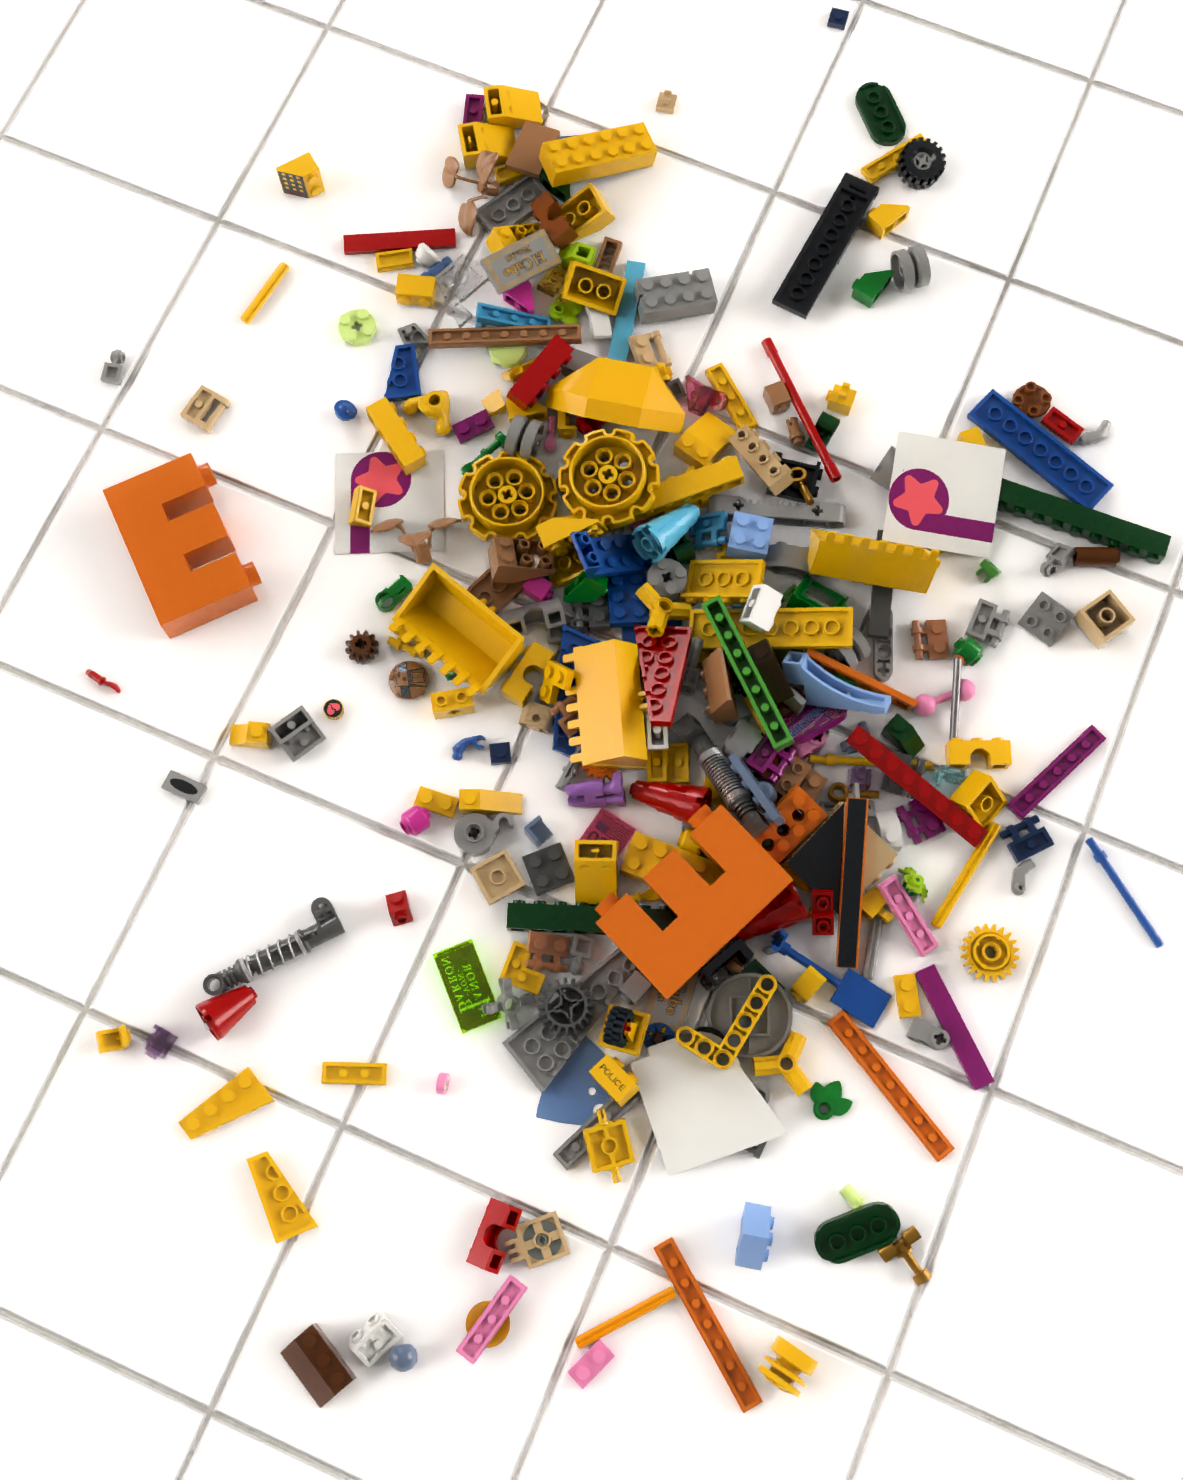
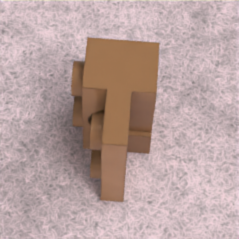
M794 755L793 762L786 767L784 775L781 779H778L774 786V789L777 791V797L780 799L796 783L800 786L801 782L805 781L801 788L815 801L828 779L811 769V765Z

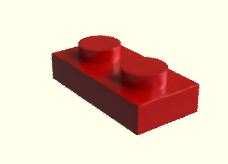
M1054 406L1040 422L1070 446L1084 431L1083 427Z

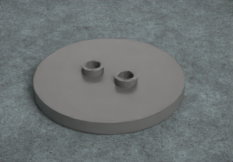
M740 973L723 981L715 989L708 1003V1027L718 1030L725 1037L756 983L763 975L758 973ZM764 980L761 982V987L766 991H770L773 988V984L770 980ZM778 983L773 996L738 1053V1058L753 1059V1057L768 1056L779 1049L786 1041L792 1027L793 1011L786 992ZM754 998L750 1001V1005L753 1009H760L762 1002L760 999ZM742 1017L739 1019V1024L742 1028H748L751 1026V1020L748 1017ZM732 1035L728 1038V1043L732 1047H737L740 1044V1039L738 1036Z

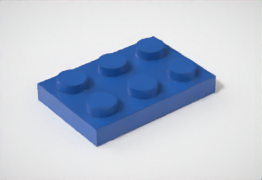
M646 572L607 576L610 628L647 625L650 618L649 609L635 594L643 584L647 583Z

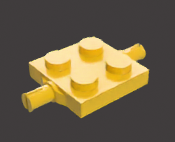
M600 1108V1110H596L599 1123L582 1129L591 1170L593 1173L611 1171L613 1183H620L622 1179L619 1168L625 1164L635 1162L625 1118L613 1121L607 1120L605 1108Z

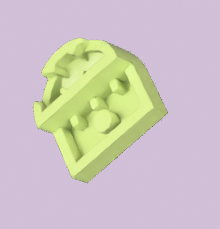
M527 346L487 347L491 362L494 365L496 363L500 364L505 369L514 368L522 364V360L528 357Z

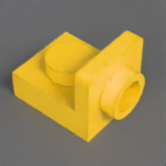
M558 411V438L566 440L577 438V426H570V415H566V412Z

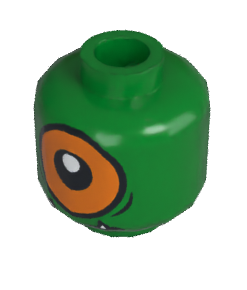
M961 637L953 644L955 649L952 655L955 658H961L963 666L970 665L972 667L983 657L981 654L983 648L972 637L965 639Z

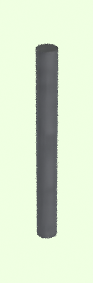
M954 658L949 740L958 738L961 658Z

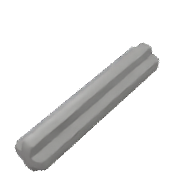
M872 918L870 923L862 976L867 980H873L875 975L883 920L879 918Z

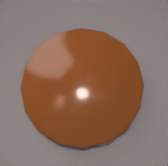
M1030 381L1015 391L1012 404L1029 418L1034 419L1047 413L1051 406L1052 396L1045 388Z

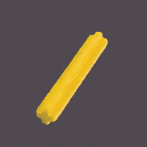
M281 262L244 311L240 319L245 324H249L285 276L289 270V266L286 263Z

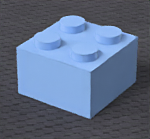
M735 511L731 522L725 557L763 559L765 561L774 519Z

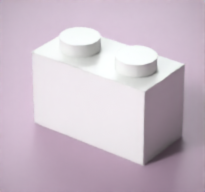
M766 584L753 585L739 622L757 633L769 632L774 624L776 612L781 606L783 594Z

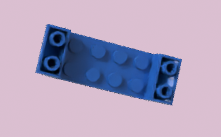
M587 531L572 532L570 534L588 579L643 573L648 571L653 564L651 563L652 559L645 560L637 553L632 543L635 535L626 534L590 538ZM669 552L664 557L666 559H672Z

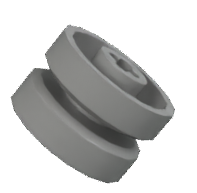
M918 244L908 247L907 251L900 249L891 253L890 268L894 271L892 278L895 286L901 293L912 290L914 286L920 288L929 285L931 269L923 246Z
M516 414L507 432L504 452L508 453L510 457H515L516 451H519L520 457L528 459L530 463L531 456L536 457L544 432V423L535 419L528 423L527 417Z
M853 626V648L822 649L826 656L852 669L857 667L858 661H864L871 654V647L868 641L855 626Z

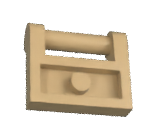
M659 330L629 336L627 341L637 364L654 366L658 363H664L665 367L672 366L671 359L668 358L662 344V336ZM650 342H654L661 361H657Z
M201 385L182 410L180 416L205 433L210 434L213 430L212 426L224 410L230 407L231 402L213 390ZM218 402L219 405L206 422L202 421L214 403Z

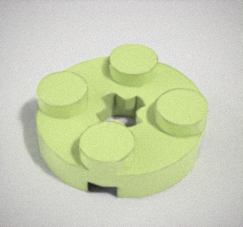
M364 308L351 310L342 314L339 318L338 330L345 343L348 342L352 346L361 347L373 340V336L377 332V325L374 317L368 310ZM356 325H361V326H362V327H360V331H357L356 329H353V328H354Z

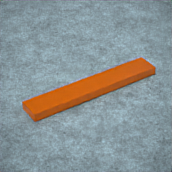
M806 649L803 652L808 653L809 657L827 672L836 673L855 682L858 688L891 696V704L907 712L913 709L918 702L816 650Z

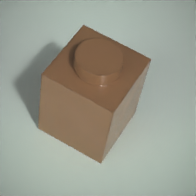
M782 380L764 387L763 398L772 415L784 413L790 408L791 397Z

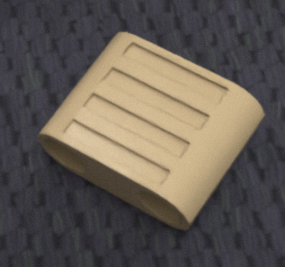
M527 700L518 724L548 734L554 717L549 712L551 707Z

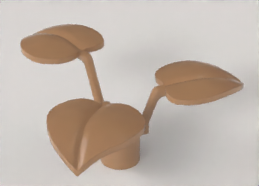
M484 150L479 154L476 163L479 181L457 175L459 162L455 157L448 156L445 159L442 182L446 188H452L456 179L477 184V190L482 194L481 196L468 199L467 203H462L459 209V226L466 235L473 237V227L477 216V207L473 201L488 199V196L496 197L500 191L499 183L489 180L499 155L497 152Z
M394 518L377 524L370 531L372 533L386 532L394 528L400 529L403 535L398 538V541L411 547L417 564H425L432 561L430 553L432 548V532L446 528L456 522L462 523V519L440 518L430 522L427 525L428 530L407 534L401 525L404 523V520Z

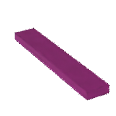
M1091 724L1015 796L1006 807L1021 821L1107 738Z
M935 964L916 972L915 977L942 1029L949 1034V1043L973 1090L976 1091L994 1082Z

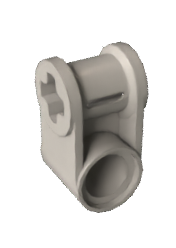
M914 1016L906 1034L907 1038L934 1050H942L950 1042V1036L945 1030ZM941 1035V1040L944 1042H941L938 1045L936 1044L937 1040L934 1037Z

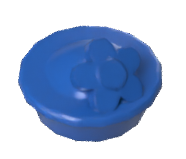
M339 400L334 405L335 415L342 421H350L357 415L355 405L348 400Z

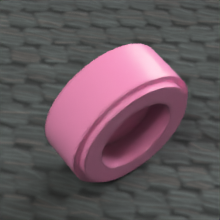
M439 1073L436 1082L437 1094H447L450 1083L449 1073Z

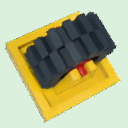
M609 1004L597 1045L639 1057L651 1015Z

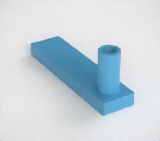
M478 302L476 306L475 327H487L488 325L497 327L551 325V318Z

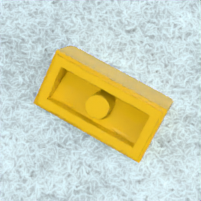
M362 485L354 489L348 520L349 525L371 527L377 496L376 490Z

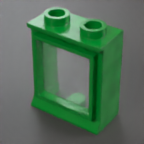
M807 574L793 592L786 608L848 607L845 604L849 597L844 598L839 593L811 579Z

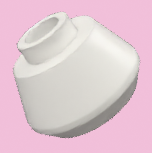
M425 243L418 245L415 253L417 256L416 261L423 268L425 266L431 267L439 262V256Z

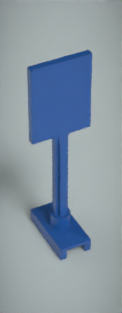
M779 930L771 934L770 937L773 938L771 941L772 945L763 947L762 951L771 955L779 952L783 956L787 955L805 968L811 965L827 979L828 983L836 987L829 1001L873 1029L892 995L848 968L842 980H840L791 948V945L785 942L789 936L787 932Z

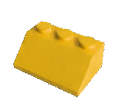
M573 260L570 262L566 273L562 298L616 316L627 279Z

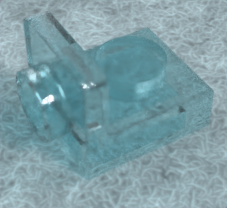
M941 764L937 770H934L932 775V782H935L934 787L938 789L941 786L942 779H945V782L950 784L960 783L964 779L966 770Z

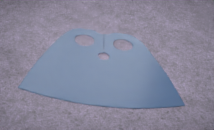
M587 1036L584 1037L547 1089L541 1093L536 1113L537 1118L565 1124L583 1125L594 1114L593 1108L595 1105L604 1104L611 1098L589 1073L606 1055ZM589 1088H595L596 1092L594 1095L588 1093Z

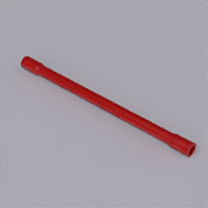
M770 337L765 338L761 342L768 358H770L780 380L783 381L791 397V402L824 465L832 483L838 482L842 476L835 462L830 457L778 354L776 346Z

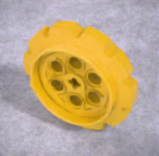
M615 428L612 433L607 434L605 429H599L584 435L585 441L583 443L574 442L563 457L566 466L559 468L558 485L561 492H566L562 496L565 505L574 516L583 514V519H598L604 525L611 522L613 527H620L635 520V513L644 514L655 500V494L652 490L658 489L660 486L659 465L652 463L656 460L655 453L643 439L635 441L634 433L627 430ZM604 457L610 458L607 462H601ZM623 462L629 463L626 467H620V464ZM590 470L595 471L592 475H586ZM628 480L633 481L632 484L628 486L623 485L624 482ZM594 488L599 489V490H598L596 493H594V494H591V493H590V491H591L592 489H594ZM613 493L618 494L614 499L608 498Z
M499 451L497 457H492L488 454L472 464V473L465 472L458 488L459 495L463 496L458 499V508L463 522H470L469 530L473 535L484 542L492 539L493 536L535 540L539 537L535 526L555 517L557 502L553 499L558 497L556 482L552 474H545L546 466L535 457L531 456V462L529 463L528 459L520 457L519 451H516L515 457H510L508 453ZM514 479L519 480L517 483H511L510 481ZM493 483H499V486L493 487L491 485ZM525 493L532 494L530 497L523 496ZM486 500H492V501H493V502L490 503V504L484 503ZM519 510L525 511L523 514L520 515L516 513ZM500 513L505 514L502 518L496 517Z

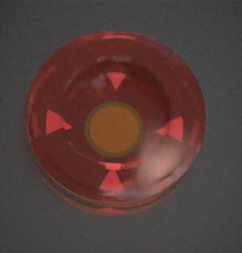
M714 391L709 396L708 404L713 410L722 411L728 405V396L722 391Z

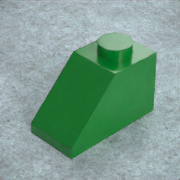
M885 270L864 273L860 279L857 278L851 287L853 289L851 297L870 309L891 282L894 271Z
M583 570L564 588L563 601L566 603L594 602L597 598L603 597L606 594L608 578L588 579Z

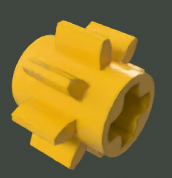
M664 363L652 366L655 367L665 383L670 382V379L673 378L670 366L665 367Z

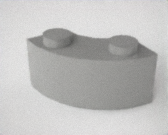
M782 541L769 545L765 559L766 569L774 574L792 575L804 579L807 574L810 578L819 577V575L809 573L807 563L809 547L788 545Z

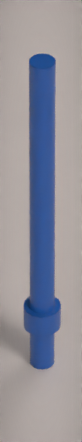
M1093 837L1087 839L1085 842L1093 852V858L1097 863L1101 864L1156 948L1164 945L1107 860L1108 856L1105 851H1101Z

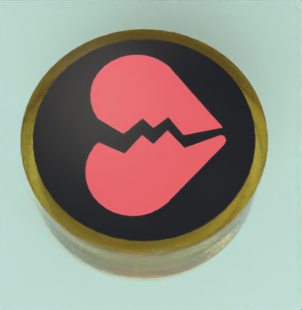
M330 699L324 704L323 711L328 719L338 720L344 714V706L341 701Z

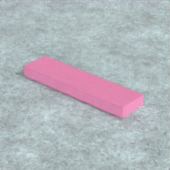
M892 874L878 884V890L919 957H924L938 947L937 941L896 874Z
M510 1274L458 1346L456 1352L474 1365L528 1287Z

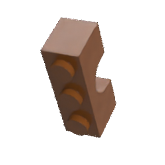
M548 190L530 204L534 211L532 212L533 217L538 222H541L539 227L545 229L553 246H557L562 251L579 237L572 224L563 215L557 218L564 211Z

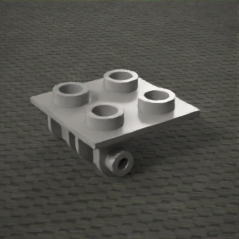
M1042 591L1018 621V624L1050 647L1075 614Z

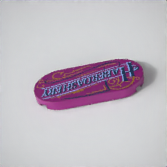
M805 704L800 714L796 715L794 712H791L782 718L795 741V745H798L843 722L847 717L848 711Z

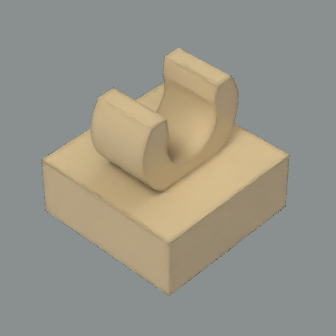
M665 89L664 92L660 91L656 111L674 114L677 95L672 94L671 90Z

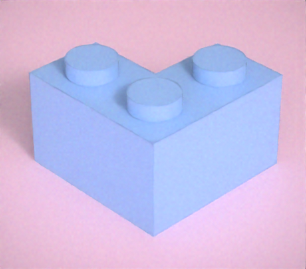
M745 1201L741 1217L740 1235L736 1247L735 1266L761 1271L763 1262L768 1261L769 1249H767V1246H772L773 1233L770 1230H773L775 1217L771 1216V1206Z

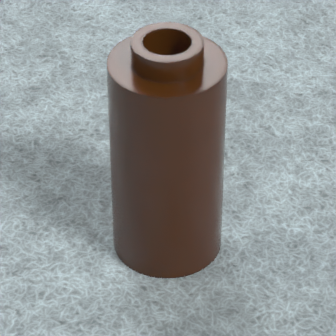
M1074 547L1075 554L1072 556L1074 567H1115L1120 562V552L1117 551L1116 547Z

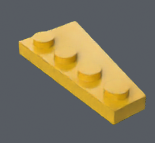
M247 1067L178 1123L190 1140H194L245 1114L258 1110L262 1106L275 1102V1100L251 1068Z
M268 1151L246 1159L276 1244L318 1227Z

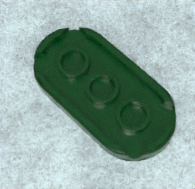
M878 82L863 84L856 93L855 105L870 137L874 142L882 146L898 144L905 136L906 123L890 90L885 85H878Z
M877 1201L865 1204L821 1223L814 1235L816 1251L822 1259L831 1263L841 1264L894 1242L900 1231V1219L895 1209L887 1203Z

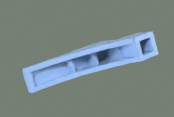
M788 651L782 662L783 671L788 682L795 685H804L806 705L885 715L891 704V696L863 690L844 682L815 663L808 653Z

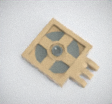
M556 1210L517 1225L515 1229L517 1238L504 1242L505 1247L514 1245L513 1249L506 1251L507 1255L517 1254V1257L509 1260L510 1264L525 1259L529 1270L571 1254Z

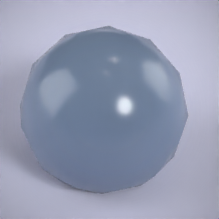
M411 1344L394 1346L389 1353L391 1366L399 1372H407L412 1369L417 1362L418 1354L416 1348Z

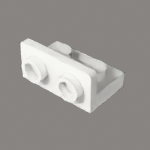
M380 1310L378 1313L371 1315L367 1323L351 1335L348 1343L351 1351L370 1368L403 1335L386 1317L385 1313Z

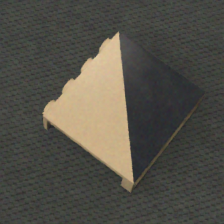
M841 801L836 804L828 813V816L783 861L812 890L833 889V910L837 915H839L846 803ZM868 825L863 896L867 892L866 888L871 883L875 884L881 878V872L885 868L889 869L895 863V858L898 855Z

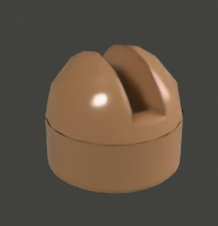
M734 955L726 962L725 967L730 974H738L744 969L742 962Z

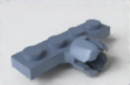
M734 752L728 757L732 763L730 768L737 776L741 775L743 778L741 783L747 791H750L752 801L766 811L763 813L765 818L770 823L774 822L780 827L786 820L774 805L777 800V791L768 782H758L742 758Z

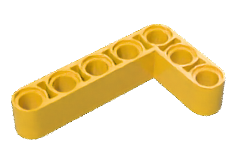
M769 974L760 977L720 1045L688 1026H683L677 1030V1043L719 1070L729 1069L777 988L776 979ZM770 980L773 988L770 991L762 989V981ZM758 998L762 1002V1007L760 1009H753L750 1001ZM748 1017L751 1020V1026L742 1028L739 1024V1019ZM683 1031H688L692 1035V1039L687 1043L682 1042L679 1038ZM735 1035L739 1037L740 1044L737 1047L729 1045L728 1038ZM700 1043H708L711 1048L710 1052L701 1054L698 1051ZM718 1055H727L729 1063L725 1066L719 1065L717 1063Z

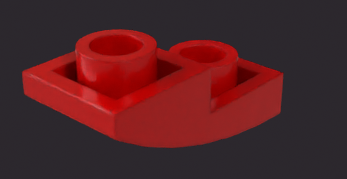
M833 889L811 890L812 936L834 935Z

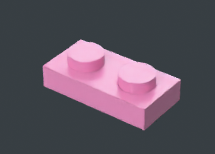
M599 1339L567 1373L584 1389L615 1355Z

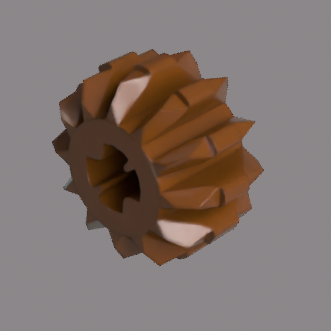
M357 630V635L350 634L351 640L345 642L346 646H348L345 648V652L349 654L348 657L351 661L355 659L356 663L359 664L363 660L367 664L368 658L374 660L373 654H379V650L376 648L379 646V642L375 640V635H369L367 630L363 634Z

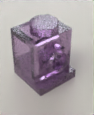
M862 765L848 769V789L852 790L854 783H859V790H869L872 780V769H866V766Z
M155 1024L153 1027L156 1029L155 1033H151L146 1040L145 1054L155 1060L157 1057L165 1059L178 1036Z

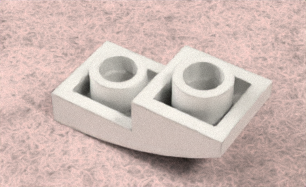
M586 307L585 310L590 320L589 329L593 339L612 338L609 315Z

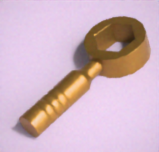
M802 467L792 468L791 471L793 473L790 476L794 482L790 485L800 486L799 489L807 505L814 504L812 495L807 486L804 485L808 479L807 471ZM794 475H802L801 478H793Z
M836 782L831 784L827 795L831 802L837 804L839 801L845 802L848 793H852V791H849L845 784ZM833 790H841L844 794L843 797L835 796ZM859 790L860 798L879 799V790Z

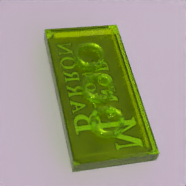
M472 939L432 954L462 1034L502 1018L500 1011L490 1015L482 1011L481 1004L496 1002Z

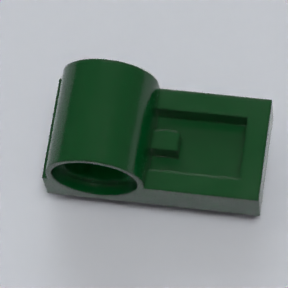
M823 411L815 427L825 447H827L840 424V419ZM809 437L805 447L817 453Z
M685 535L669 550L673 560L678 561L682 566L690 563V560H696L694 547L686 539Z

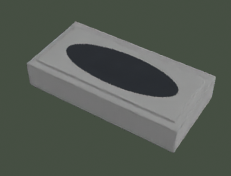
M173 770L169 771L161 786L163 790L198 806L208 789L206 785Z

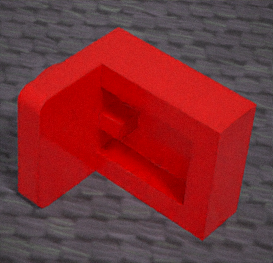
M578 417L576 419L577 429L581 434L586 435L601 429L606 421L585 417L580 419Z
M406 890L385 895L393 926L414 921Z

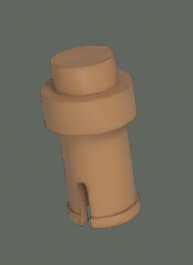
M790 417V420H786L790 433L789 440L795 447L802 446L805 440L804 432L800 429L798 418Z

